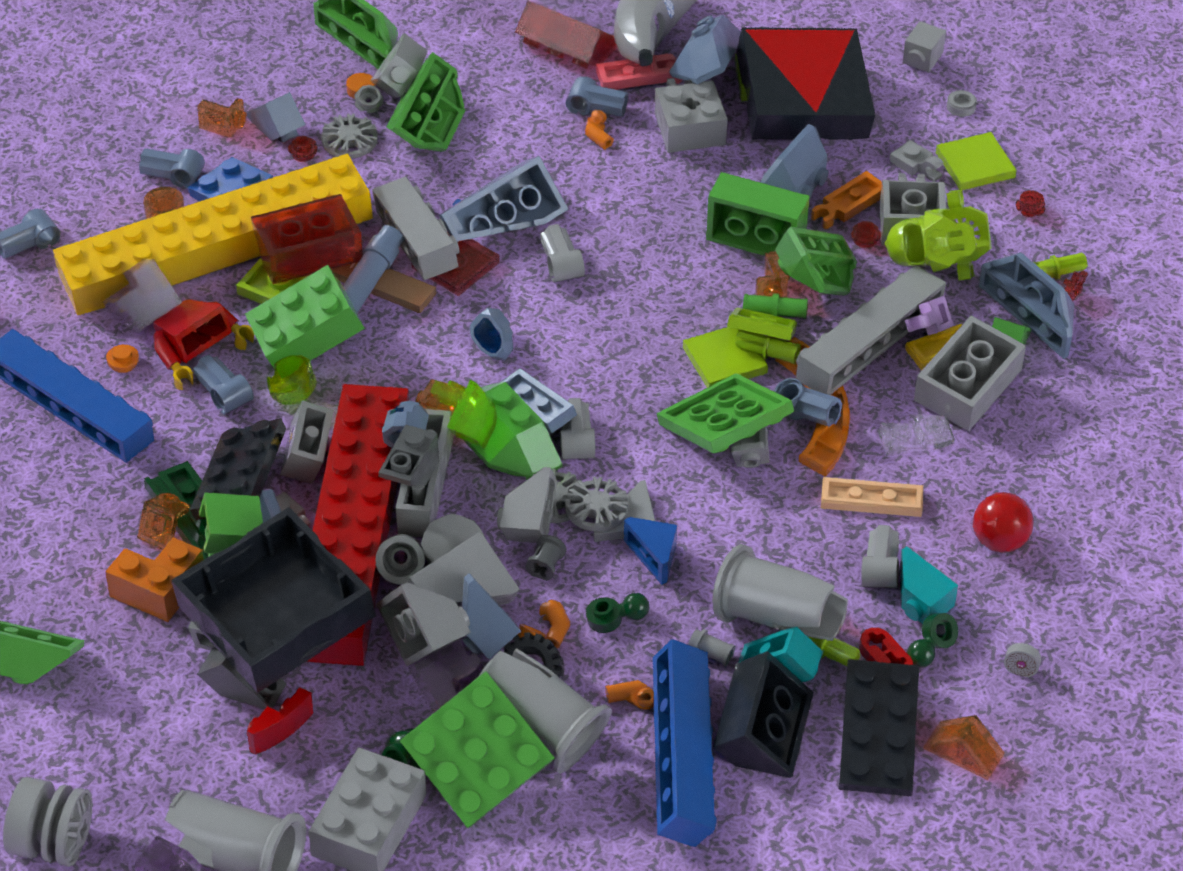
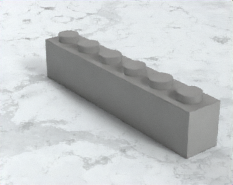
M917 265L913 266L906 273H901L888 287L881 288L870 301L862 303L856 312L848 318L844 317L838 326L829 333L822 334L816 343L809 348H804L800 352L796 360L798 365L796 379L812 390L831 395L908 333L905 320L920 315L919 304L944 296L946 282Z

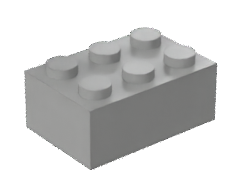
M971 315L918 374L914 401L963 429L970 431L1021 372L1026 345Z
M358 747L308 831L311 856L351 871H384L426 797L425 771Z

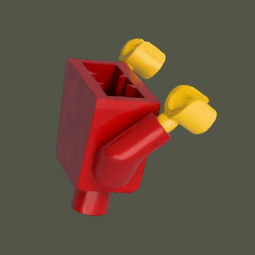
M187 299L169 311L163 310L157 315L153 322L156 330L153 335L154 348L166 368L173 370L175 387L178 390H183L180 379L186 378L190 380L192 385L194 381L191 368L181 366V362L187 363L232 332L235 334V347L239 350H246V339L254 343L255 334L251 326H239V320L219 302Z

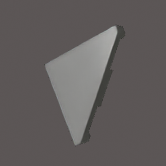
M642 480L627 494L629 509L625 519L633 517L655 521L646 481ZM612 510L617 516L621 513V511ZM624 521L613 529L594 531V542L623 539Z

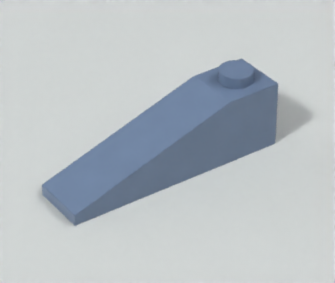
M540 156L523 161L498 176L439 216L450 236L453 235L458 242L544 225L569 209Z

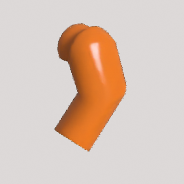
M594 110L591 113V117L587 119L585 134L590 140L605 150L612 146L614 139L604 131V122L607 120V115L600 110Z
M551 599L541 604L539 615H544L543 620L549 621L551 624L545 639L548 638L558 649L570 628L571 622L563 605Z
M639 680L605 686L608 703L626 700L643 710L654 707L653 689Z

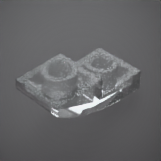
M916 415L912 424L881 423L877 431L886 456L936 450L952 445L955 441L948 419L942 415Z

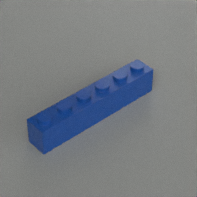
M11 329L0 338V379L125 463L154 441L153 422L147 413L136 410L121 396H115L98 381H92L84 376L75 366H69L58 359L52 351H46L29 336H23L16 330Z
M671 639L653 657L657 835L696 847L713 833L717 823L714 812V756L712 755L711 742L713 728L710 718L712 700L709 694L710 669L708 668V652Z

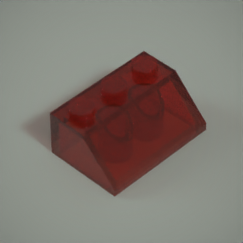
M527 0L514 32L524 36L523 43L537 49L541 43L548 46L547 53L563 59L564 54L572 56L571 63L585 69L588 68L589 64L596 66L598 63H603L617 48L613 35Z
M341 194L251 216V223L261 259L272 284L313 274L326 265L333 269L356 263L363 256L361 231Z

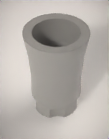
M394 535L385 540L377 550V569L381 576L391 583L405 584L412 575L424 568V552L417 541L409 535ZM402 550L407 553L408 558L406 561H398L394 558V554Z

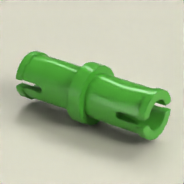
M774 293L773 296L744 294L743 309L775 316L806 319L808 299L780 297V294Z

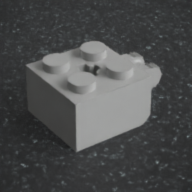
M674 78L667 79V87L655 88V117L668 153L726 145L727 117L714 81L695 84L691 80H685L683 85H677Z
M905 173L898 174V181L882 180L880 196L881 245H885L891 227L898 222L925 216V211L946 208L945 182H925V174H918L916 181H907Z

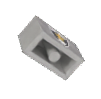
M302 400L291 422L280 475L306 483H313L323 464L334 410Z

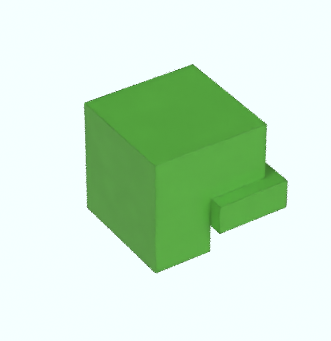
M204 493L199 516L206 517L207 521L204 552L208 553V557L234 545L249 531L263 523L259 496Z

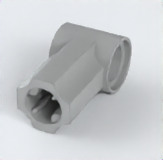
M559 224L548 226L540 235L541 243L547 256L550 277L554 276V278H551L552 282L584 277L585 267L581 251L574 249L566 228L560 227Z
M569 398L568 402L574 405L577 416L568 421L560 430L562 460L595 458V432L590 424L589 403L583 402L581 398Z
M878 525L876 529L869 533L867 556H863L862 587H898L899 559L897 556L899 552V532L893 530L890 525Z

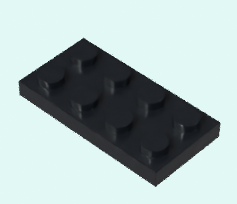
M281 418L271 421L261 420L252 426L241 429L231 428L222 433L190 508L196 521L206 518L199 516L204 493L259 496L260 498L286 431Z
M848 659L839 790L912 797L919 666Z

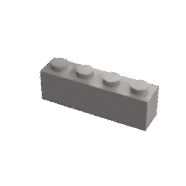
M405 176L372 189L377 213L385 225L392 226L402 233L404 241L400 247L423 280L458 267L456 254L460 253L458 243L453 235L448 236L442 219L437 220L435 218L431 204L423 201L421 191L417 185L413 187Z
M425 409L429 415L426 430L437 433L439 462L427 484L410 486L401 483L396 504L398 534L423 537L428 525L436 520L454 439L452 411Z

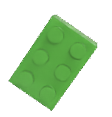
M721 172L708 195L706 240L778 260L780 258L775 248L786 230L790 227L807 229L810 196Z
M329 265L245 313L265 357L280 377L286 376L365 329L344 287Z

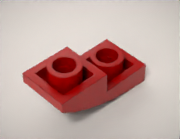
M299 687L291 698L288 697L283 701L279 711L267 706L259 717H254L249 723L246 732L249 751L255 755L264 752L296 732L314 713L312 692Z

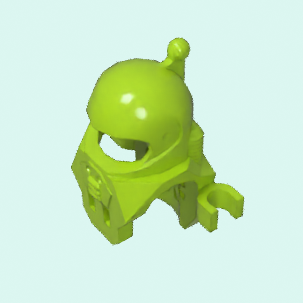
M963 189L946 193L949 208L925 211V216L905 219L891 227L885 241V246L894 263L900 266H931L933 272L947 269L957 263L958 280L972 279L975 276L972 261H976L992 249L988 215L971 206L964 207Z

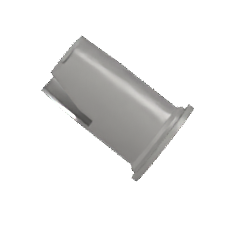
M739 544L733 547L727 554L718 571L712 602L713 612L720 621L729 623L740 617L779 630L798 627L808 637L832 641L839 634L844 624L848 599L834 592V585L806 572L756 558L752 547Z
M515 649L512 656L500 650L480 673L482 675L487 671L554 755L556 759H554L553 769L557 773L562 774L569 770L589 751L611 717L612 708L608 705H592L551 670L519 649Z
M181 790L170 804L165 821L185 834L180 844L174 850L169 851L168 855L217 871H297L302 860L306 843L305 818L299 813L288 814L282 819L191 790Z

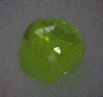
M290 355L278 360L274 364L275 372L273 377H267V385L272 399L284 405L301 404L302 400L306 401L317 386L315 372L310 359L302 355Z

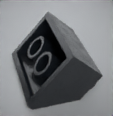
M768 651L737 663L713 748L735 767L788 778L793 777L814 692Z

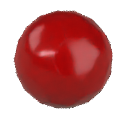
M996 492L981 501L974 513V533L980 543L991 551L1000 553L1012 552L1023 546L1029 540L1033 531L1034 517L1032 510L1027 502L1016 494Z

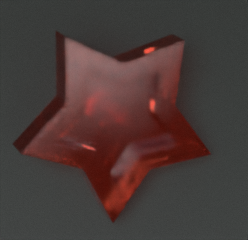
M1083 270L1079 273L1074 271L1071 279L1066 278L1063 282L1066 285L1064 289L1072 301L1083 291V284L1089 274Z

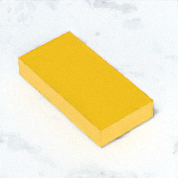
M962 324L907 342L905 350L920 370H923Z

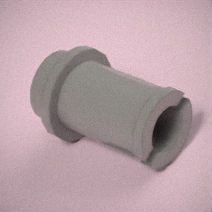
M696 629L688 643L690 646L708 652L709 658L722 663L724 666L728 665L735 652V645L728 644L709 635L706 629L702 631Z

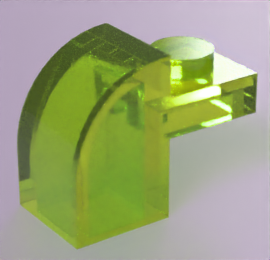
M435 380L430 392L439 402L456 408L447 428L457 438L485 449L497 423V411L492 399L472 380L469 381L466 388L451 380L447 384Z

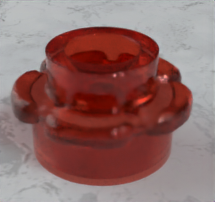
M298 136L288 146V152L292 155V158L299 162L312 160L318 151L316 141L308 136Z
M1033 190L1023 192L1015 205L1016 209L1021 211V214L1026 217L1041 216L1046 210L1043 195Z
M862 221L855 224L852 228L851 237L859 247L871 248L881 238V231L878 230V226L870 221Z

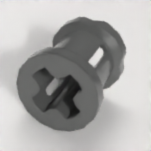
M552 535L540 536L537 541L535 554L529 557L526 562L525 568L527 572L533 577L546 581L551 580L557 561L562 559L567 552L565 544Z

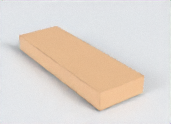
M823 477L821 509L922 517L924 485Z

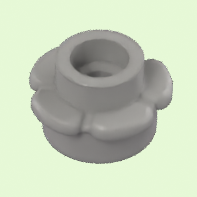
M365 85L355 93V106L362 112L375 113L379 110V106L383 105V96L375 86Z

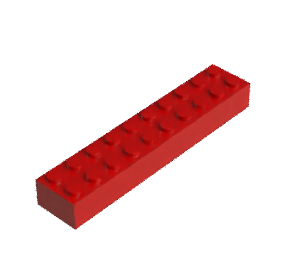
M343 384L312 531L318 536L325 549L341 559L371 590L375 609L381 576L376 566V553L380 545L388 538L398 482L381 478L378 474L392 449L383 441L382 428L387 412L398 408L401 402L409 401V388ZM373 619L306 662L364 666Z

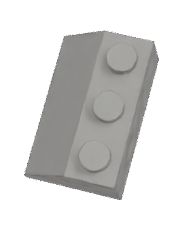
M408 582L399 586L376 603L407 667L445 649L471 633L468 628L470 626L469 617L461 606L458 607L454 599Z

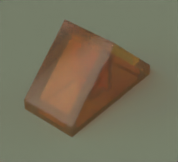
M977 715L940 721L923 746V749L986 780L990 778L1005 754Z

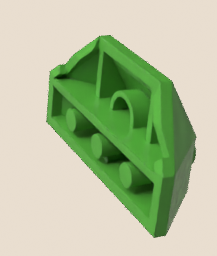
M318 0L313 3L315 25L377 69H379L398 42L397 27L381 11L365 0Z
M432 52L401 97L387 128L415 148L439 152L446 151L465 113L461 89L456 80L458 78L457 69Z
M797 227L787 229L775 248L780 258L778 259V264L782 271L819 293L841 296L849 294L854 278L853 269L856 268L857 260L843 235Z
M506 382L486 385L460 399L452 420L453 430L488 468L510 475L526 477V480H528L533 474H536L544 467L551 468L552 470H558L563 467L543 420Z
M0 621V675L11 677L13 682L19 684L33 683L82 649L85 640Z

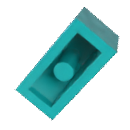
M908 546L903 548L899 568L901 608L911 620L919 621L923 624L929 615L947 613L955 606L958 584Z
M790 627L746 643L738 663L768 651L802 682H808L818 672V665L823 651L798 627Z

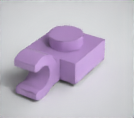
M944 296L919 304L920 315L905 320L908 333L920 328H926L927 334L931 335L954 326Z

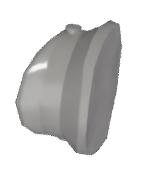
M451 513L434 520L428 525L422 538L421 548L425 559L431 564L479 531L482 534L483 532L474 520Z

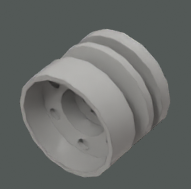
M33 777L22 778L11 796L6 812L3 829L5 851L11 855L30 859L37 857L41 852L45 862L53 863L57 861L61 866H73L79 858L89 833L93 807L92 794L88 789L84 788L73 790L70 785H61L55 792V786L51 781Z

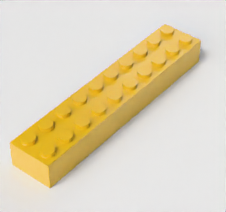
M347 153L53 249L59 277L77 316L262 256L270 247L279 250L373 219L370 191Z

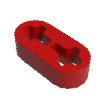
M872 627L862 633L859 650L866 661L913 665L911 657L884 629ZM872 641L874 644L882 643L881 649L877 645L869 646V642Z

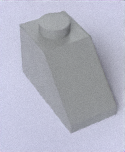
M403 33L370 81L392 98L403 96L419 73L428 51L407 34Z
M544 467L505 496L504 507L498 510L497 526L502 530L506 540L537 543L540 536L548 535L558 484L551 468Z

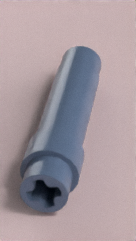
M385 225L381 228L378 235L372 236L363 250V256L343 285L357 313L385 270L391 267L399 254V247L404 241V236L392 226Z

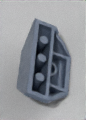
M723 14L716 18L710 15L697 22L698 26L691 32L690 39L669 71L672 77L684 81L691 80L692 83L699 84L725 71L737 49L741 31Z
M808 124L763 175L760 183L808 195L811 198L813 190L817 186L824 185L829 173L828 169H826L827 153L817 128Z
M1021 252L982 264L979 287L1022 324L1032 328L1031 331L1063 359L1069 357L1073 335L1074 302L1066 290Z

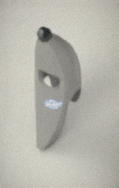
M620 0L614 18V39L622 57L641 66L652 64L656 48L697 0ZM655 16H657V17H658V20H659V29H658V32H657V27H656V23H655V19H654Z

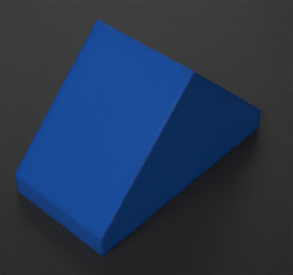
M633 517L625 519L624 542L661 585L666 583L677 544V525Z

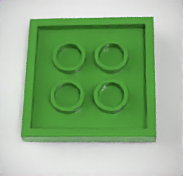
M735 373L656 414L660 426L714 454L725 451L729 445L741 439L752 437L756 431L768 425L779 423L783 417L793 413L794 408L792 400Z
M487 671L400 740L467 828L473 826L556 759Z

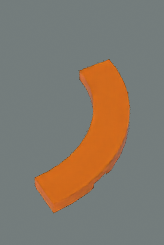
M793 337L789 341L795 344H800V352L804 348L810 347L809 345H807L806 343H804L796 337ZM775 358L776 362L786 367L796 376L798 366L796 363L792 364ZM843 385L831 394V396L839 398L843 404L841 417L838 422L830 427L816 423L811 440L799 455L798 462L824 477L835 467L847 442L850 410Z

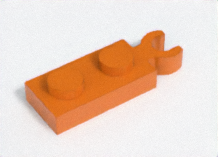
M868 171L863 172L823 197V204L813 207L811 220L815 221L820 217H824L823 229L832 227L834 220L837 218L842 222H846L880 200L882 181Z

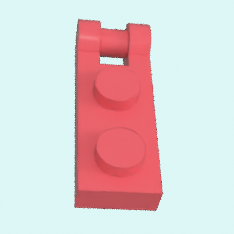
M673 54L654 55L652 64L647 66H641L628 59L596 64V73L601 87L615 90L666 83L667 79L674 78L669 71L675 63L676 57ZM674 78L676 84L681 83V79Z

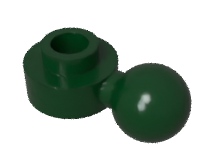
M641 593L627 595L620 604L612 598H597L589 603L586 608L587 622L594 631L609 633L620 626L622 617H627L631 620L643 619L649 612L650 604L648 599Z
M935 613L929 615L924 620L922 625L923 639L913 641L907 650L913 665L919 667L930 665L935 658V649L949 648L956 642L958 638V625L950 614Z

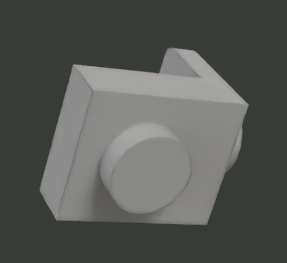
M767 426L756 431L752 437L741 439L733 443L734 446H731V454L737 467L755 468L760 464L770 463Z

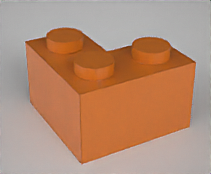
M174 537L155 560L124 548L105 571L109 596L169 622L179 609L171 580L203 561V550Z

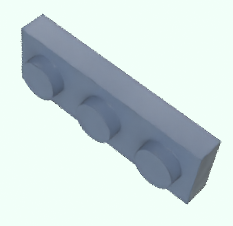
M521 368L501 381L506 382L543 420L551 434L577 416L573 404Z

